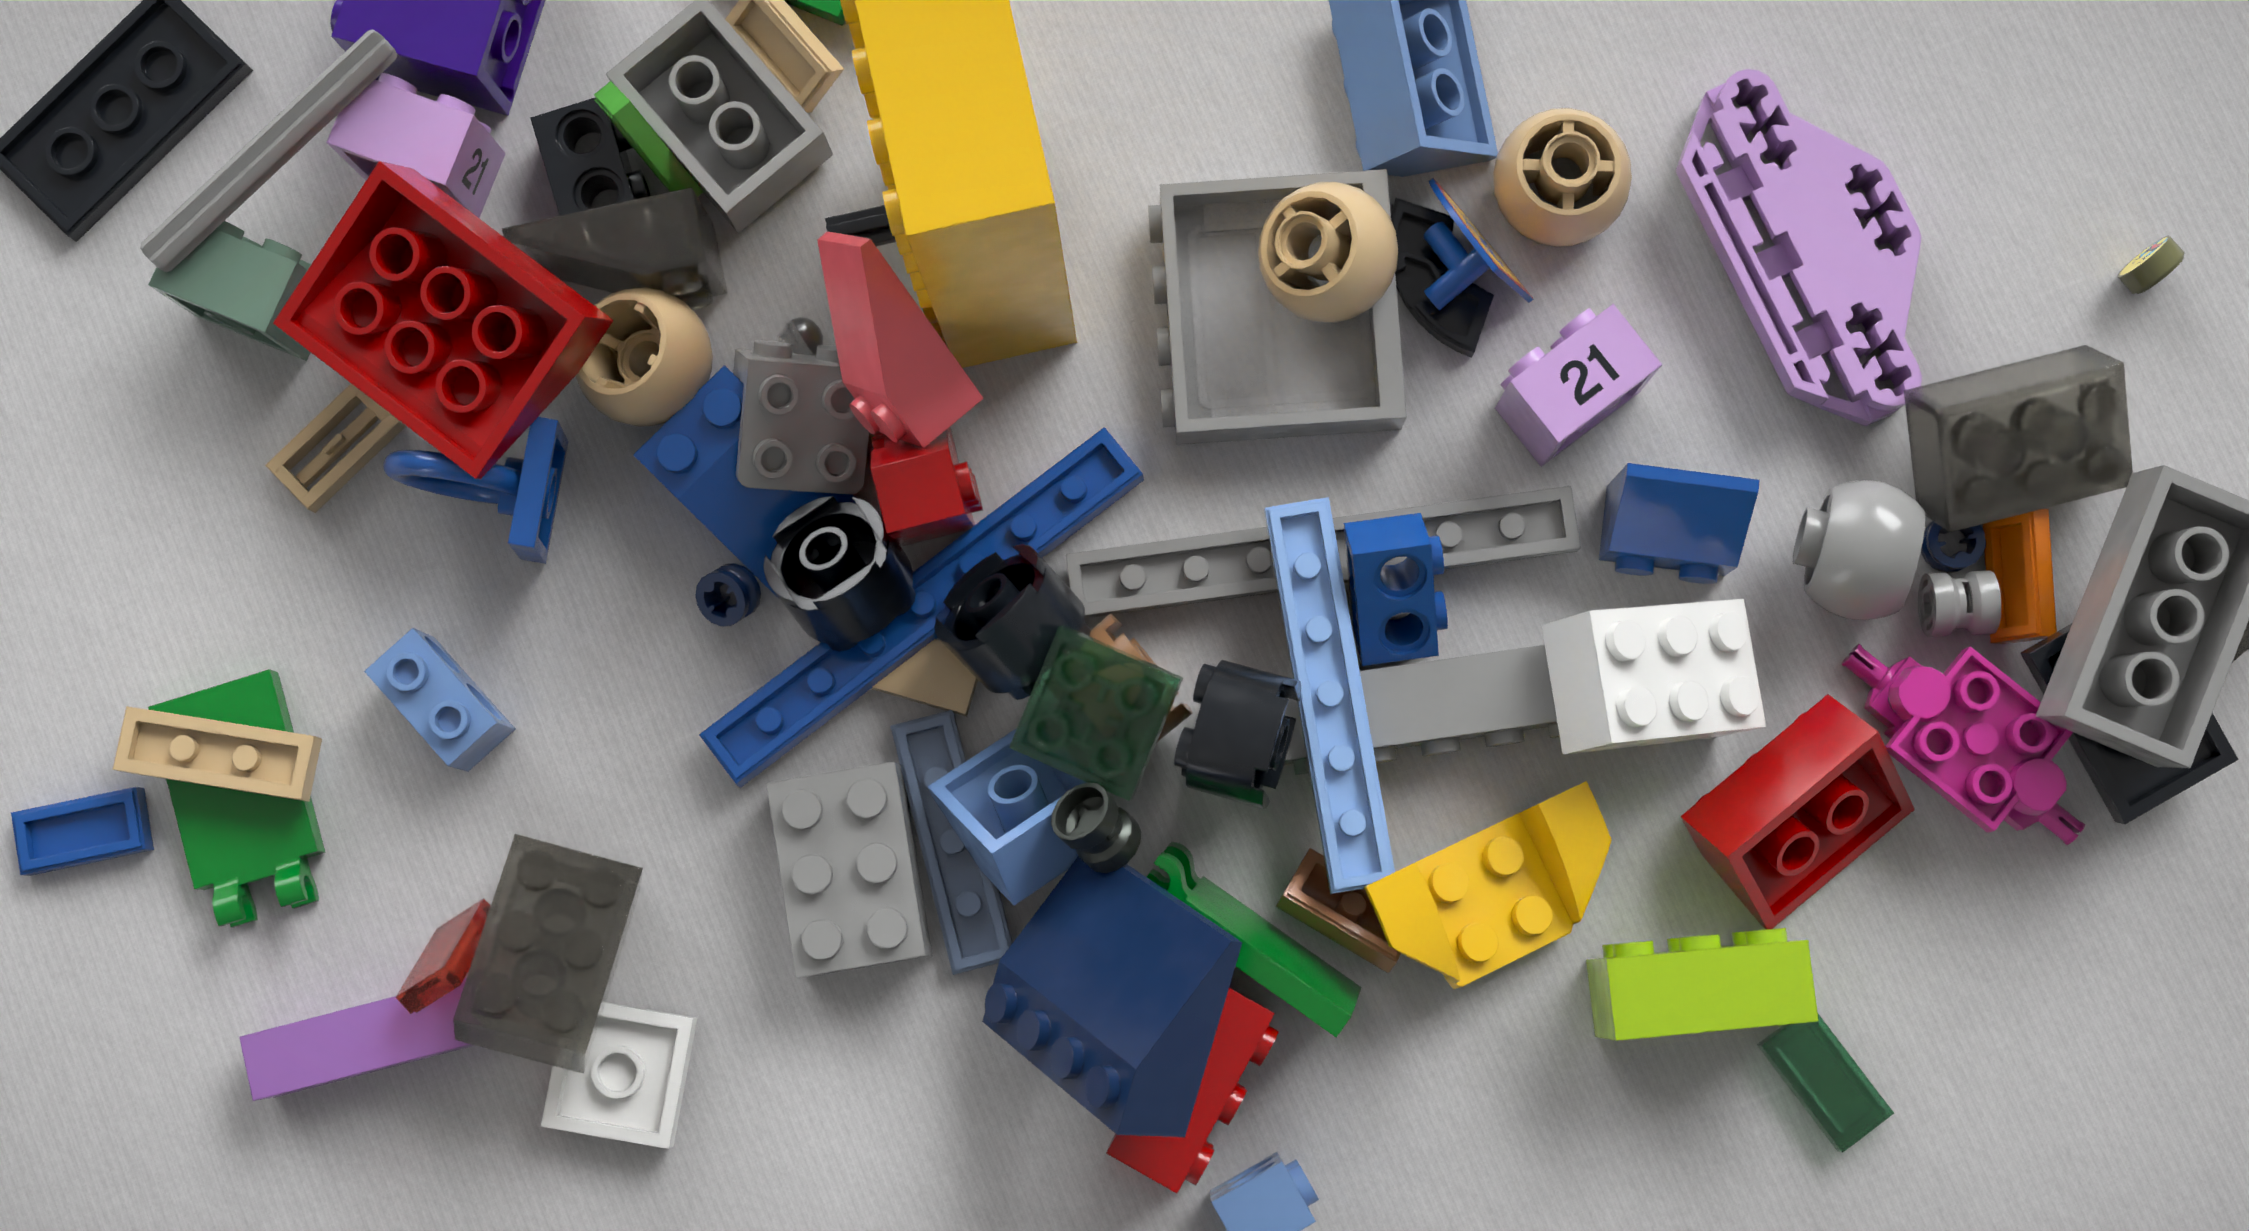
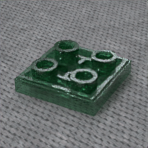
M1065 625L1059 626L1009 748L1085 782L1097 783L1107 792L1130 801L1134 798L1184 677Z

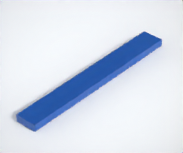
M1105 427L916 569L913 572L912 584L916 593L915 602L906 613L897 616L883 630L865 640L859 641L856 646L847 651H835L826 643L820 642L709 726L699 736L735 784L740 788L873 688L875 684L927 644L937 639L938 637L934 629L936 617L944 625L951 611L943 601L953 586L973 566L995 552L1003 560L1018 555L1012 546L1020 544L1031 546L1043 558L1143 482V473Z

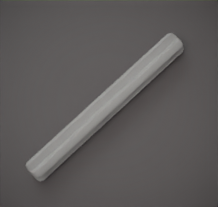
M373 29L368 30L141 243L140 249L143 254L160 270L164 272L172 271L396 60L397 53L393 46L377 31Z

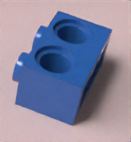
M1421 513L1344 523L1353 634L1362 666L1439 656L1437 631L1448 629L1444 594L1442 591L1435 592L1434 575L1444 574V557L1439 535L1429 537ZM1407 557L1398 564L1385 565L1392 558ZM1399 613H1409L1401 619H1390Z

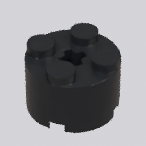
M834 496L822 497L796 509L783 520L775 531L773 538L777 544L772 552L771 559L765 554L763 565L764 574L769 586L801 628L810 637L819 642L826 643L835 651H847L856 646L859 641L865 640L883 630L897 616L906 613L912 607L916 596L915 590L912 587L913 570L908 556L900 544L887 534L884 521L875 508L865 500L854 497L853 499L856 503L838 502Z
M1025 544L1012 546L1018 555L1003 560L995 552L965 573L943 601L951 610L945 624L943 625L936 617L934 626L935 634L939 640L986 689L993 693H1009L1016 700L1024 699L1033 694L1041 685L1044 674L1056 665L1064 655H1070L1079 650L1087 642L1091 632L1090 627L1084 621L1085 608L1082 601L1035 549Z
M1221 660L1217 667L1203 664L1198 674L1193 694V702L1201 704L1195 728L1184 727L1174 757V765L1181 767V775L1186 777V786L1194 790L1266 809L1270 800L1262 788L1266 786L1276 789L1281 777L1296 723V718L1285 716L1284 714L1289 699L1300 701L1301 682L1226 660Z

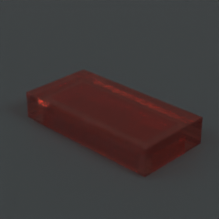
M484 898L435 930L395 997L410 1014L421 1011L462 984L497 921L498 913Z

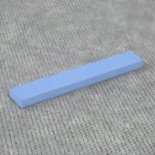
M1329 497L1266 507L1264 514L1293 679L1301 682L1300 701H1297L1330 894L1364 889L1365 886L1394 873L1395 869Z

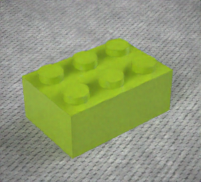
M1786 928L1732 932L1733 945L1721 946L1719 934L1667 939L1668 952L1654 953L1653 941L1602 945L1604 958L1586 959L1595 1037L1619 1041L1818 1022L1809 941L1787 940Z

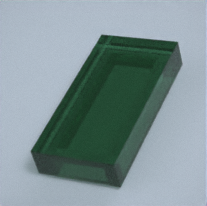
M1819 1014L1818 1022L1782 1025L1758 1043L1757 1046L1838 1152L1843 1153L1894 1114Z

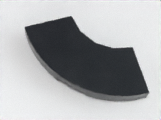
M1395 197L1391 221L1396 230L1398 244V260L1395 275L1396 288L1413 317L1429 334L1456 352L1472 358L1494 295L1472 283L1441 310L1437 309L1426 296L1424 290L1446 273L1448 269L1424 239V234L1432 225L1438 222H1444L1453 233L1454 220L1450 215Z

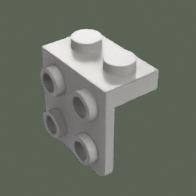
M755 340L754 350L735 349L733 374L744 383L736 466L738 481L748 488L837 494L858 493L864 485L869 431L862 426L849 407V404L855 399L842 382L836 346L819 345L817 346L816 355L792 354V344L769 340Z

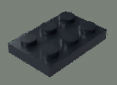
M2072 623L2020 653L2043 695ZM2213 713L2191 768L2156 767L2074 732L2069 737L2071 745L2115 822L2121 824L2129 823L2239 760Z

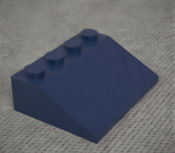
M1078 856L999 960L993 985L988 989L985 997V1013L982 1022L1115 1134L1185 1137L1242 942L1128 864L1116 871L1101 873L1095 872Z

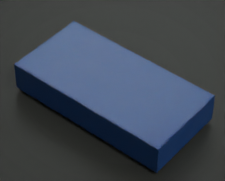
M131 787L11 812L20 875L32 876L154 850L145 789L141 787Z

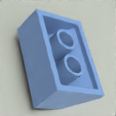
M1329 0L1332 30L1338 44L1344 74V90L1350 103L1356 133V149L1361 158L1363 171L1387 169L1388 175L1406 177L1487 162L1497 157L1498 150L1466 0Z

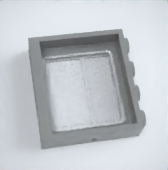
M1387 169L1160 184V205L1148 206L1150 243H1163L1164 266L1152 267L1154 303L1167 304L1168 327L1156 328L1159 366L1171 365L1173 389L1160 390L1163 428L1175 427L1176 445L1402 429L1407 414L1396 275L1394 274L1392 283L1383 297L1367 311L1352 319L1341 322H1315L1296 316L1274 298L1261 274L1258 256L1260 235L1264 223L1273 208L1284 197L1299 188L1317 182H1339L1360 188L1372 196L1391 219ZM1320 235L1314 238L1309 247V259L1321 247L1322 238ZM1315 279L1319 286L1326 285L1329 282Z

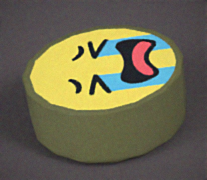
M2165 236L2132 259L2119 272L2117 277L2132 294L2143 293L2169 275L2183 261L2185 252L2171 236Z

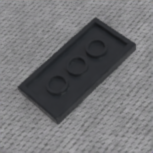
M143 0L0 138V170L69 238L77 242L230 94L253 69L181 0Z

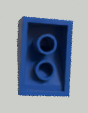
M724 365L698 390L694 398L681 410L677 411L633 456L778 598L766 580L763 567L765 554L771 559L772 552L777 544L773 535L778 526L796 509L818 498L834 496L838 502L856 503L853 497H856L853 494L760 489L743 486L736 477L744 384Z

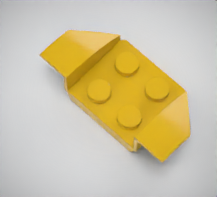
M1587 781L1375 881L1365 886L1364 889L1375 910L1389 947L1443 974L1445 980L1454 990L1571 933L1573 924L1581 922L1603 868L1612 839Z

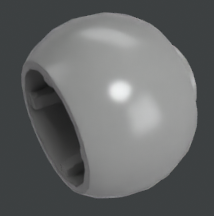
M1857 480L1845 482L1829 489L1820 510L1806 508L1795 541L1792 562L1793 564L1805 567L1804 591L1820 607L1829 613L1846 619L1865 621L1885 618L1899 612L1907 599L1917 569L1925 530V511L1905 491L1882 481Z

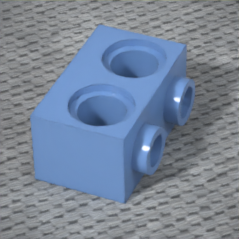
M415 628L408 631L364 671L449 767L469 772L516 730L436 638Z
M1277 1152L1210 1190L1211 1203L1227 1231H1301L1316 1222L1308 1206L1319 1200L1313 1187L1296 1159L1284 1165Z

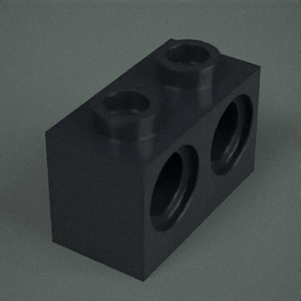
M596 97L530 117L564 233L578 250L649 229L644 208L653 205L651 193L642 170L632 172L626 151L634 148L594 101ZM592 132L601 134L600 142L595 149L588 153H575L576 143L583 135ZM608 189L618 191L617 201L610 209L601 212L592 210L593 200L600 192Z

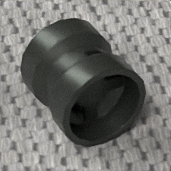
M1087 782L1074 786L1058 800L1052 812L1051 825L1054 833L1070 848L1076 849L1078 856L1095 872L1108 873L1126 865L1136 854L1141 843V829L1138 822L1123 808L1118 807L1115 799L1097 783Z

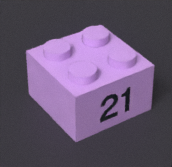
M381 73L378 80H374L338 114L326 143L362 178L367 180L379 161L413 168L480 218L506 153L490 135L492 129L474 116L476 111L474 107L460 99L445 94H440L437 101L417 95V88L409 82L390 74Z
M1614 304L1597 316L1590 308L1579 314L1560 330L1561 337L1550 346L1552 349L1545 355L1540 347H1536L1508 370L1511 375L1500 384L1505 391L1495 409L1541 467L1640 393L1662 366L1661 362Z

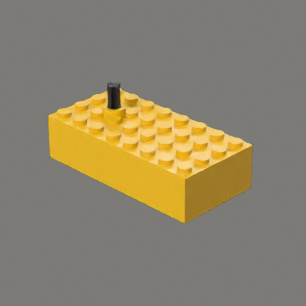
M840 0L845 22L847 25L849 24L855 47L851 51L861 94H864L869 116L872 118V120H867V126L876 164L880 166L883 182L888 187V190L882 191L884 205L825 218L827 232L869 238L876 247L896 242L899 254L903 256L906 272L910 274L913 290L917 293L920 308H923L924 315L962 368L1077 343L1056 206L1009 0Z

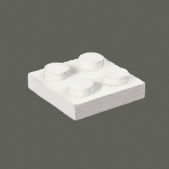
M572 996L566 997L541 1127L666 1149L674 1147L697 1018Z

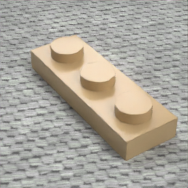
M126 706L112 770L309 802L322 738Z

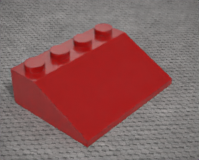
M379 161L273 324L472 477L481 479L579 373L614 320L416 170Z

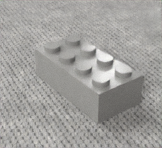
M2165 465L2132 473L2036 717L2156 767L2191 768L2249 621V500Z

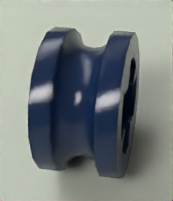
M1962 512L1947 513L1930 522L1925 528L1921 554L1926 563L1935 570L1946 573L1958 572L1976 563L1983 555L1986 546L1985 532L1980 523L1971 515ZM1956 528L1965 537L1959 540V543H1967L1966 552L1959 551L1948 557L1941 550V547L1946 545V542H1938L1939 533L1946 534Z
M729 563L702 577L697 584L695 597L702 615L711 623L725 627L732 626L755 612L760 604L761 591L759 583L751 571L742 565ZM724 584L729 586L726 591L727 594L734 592L737 603L732 606L727 603L730 596L723 598L721 595L720 587Z

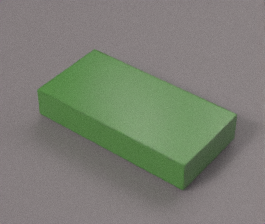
M611 81L594 94L596 97L594 101L681 205L683 203L686 206L703 193L702 189L631 101Z

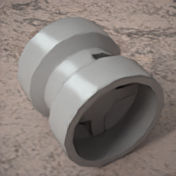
M1991 570L1971 571L1964 578H1952L1946 572L1925 573L1920 580L1918 590L1919 619L1924 634L1927 637L1949 636L1955 629H1966L1972 635L1996 633L2001 619V593L1995 573Z

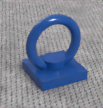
M537 417L529 428L524 459L507 457L504 466L495 463L481 479L472 477L441 452L398 450L386 456L383 463L384 471L391 479L399 483L444 496L498 504L499 514L513 516L508 544L521 560L546 564L568 448V440L558 420Z

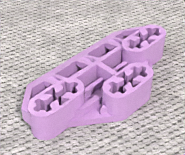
M1751 69L1736 72L1727 79L1726 83L1707 91L1702 98L1678 162L1676 173L1787 394L1825 411L1868 426L1891 416L1911 401L1921 388L1922 375L1919 365L1904 338L1921 244L1919 227L1890 170L1883 161L1791 114L1776 85L1766 74ZM1736 100L1739 106L1750 104L1754 111L1751 113L1747 107L1736 109L1733 102ZM1709 123H1711V127L1732 167L1731 170L1716 176L1714 170L1722 167L1724 162L1715 144L1706 142L1703 148L1700 144L1705 128ZM1765 125L1768 131L1763 137L1761 129ZM1751 131L1754 138L1749 143L1746 137ZM1764 155L1768 161L1778 158L1782 166L1779 168L1775 162L1765 165L1761 157ZM1848 185L1851 190L1861 187L1866 196L1864 197L1861 192L1850 195L1846 186ZM1749 199L1752 200L1774 246L1759 253H1755L1753 248L1761 245L1764 241L1744 204V201ZM1878 210L1881 217L1878 220L1873 217L1862 228L1859 222L1860 219L1864 217L1866 221ZM1876 241L1879 245L1889 242L1894 252L1889 248L1879 251L1874 242ZM1788 276L1791 277L1814 323L1796 332L1793 327L1801 324L1804 320L1783 281V278ZM1848 322L1851 325L1862 323L1866 333L1863 334L1861 331L1850 334L1846 324ZM1878 347L1882 355L1877 359L1874 356L1862 366L1859 358L1863 354L1867 357ZM1822 356H1828L1850 402L1826 394L1822 384L1825 385L1828 382L1830 372ZM1890 379L1895 389L1887 388L1879 391L1875 385V380L1885 381Z

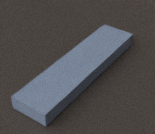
M952 710L891 725L952 974L956 975L998 964L999 960L1013 943L1000 891L979 869L928 789L929 785L966 762L955 714Z

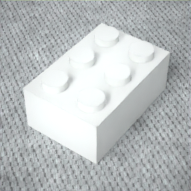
M1744 599L1592 610L1541 625L1563 755L1717 738L1766 727Z

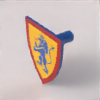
M1434 178L1429 180L1431 188L1446 211L1474 247L1470 253H1467L1444 222L1432 225L1425 232L1424 239L1448 269L1446 273L1424 290V293L1436 308L1441 310L1489 269L1528 303L1534 300L1453 199Z

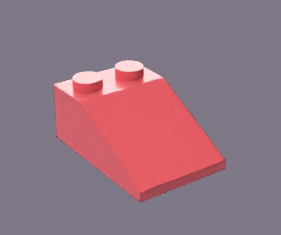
M826 232L817 241L842 382L855 399L849 404V407L857 420L871 434L879 431L893 442L902 440L925 448L984 398L872 240Z

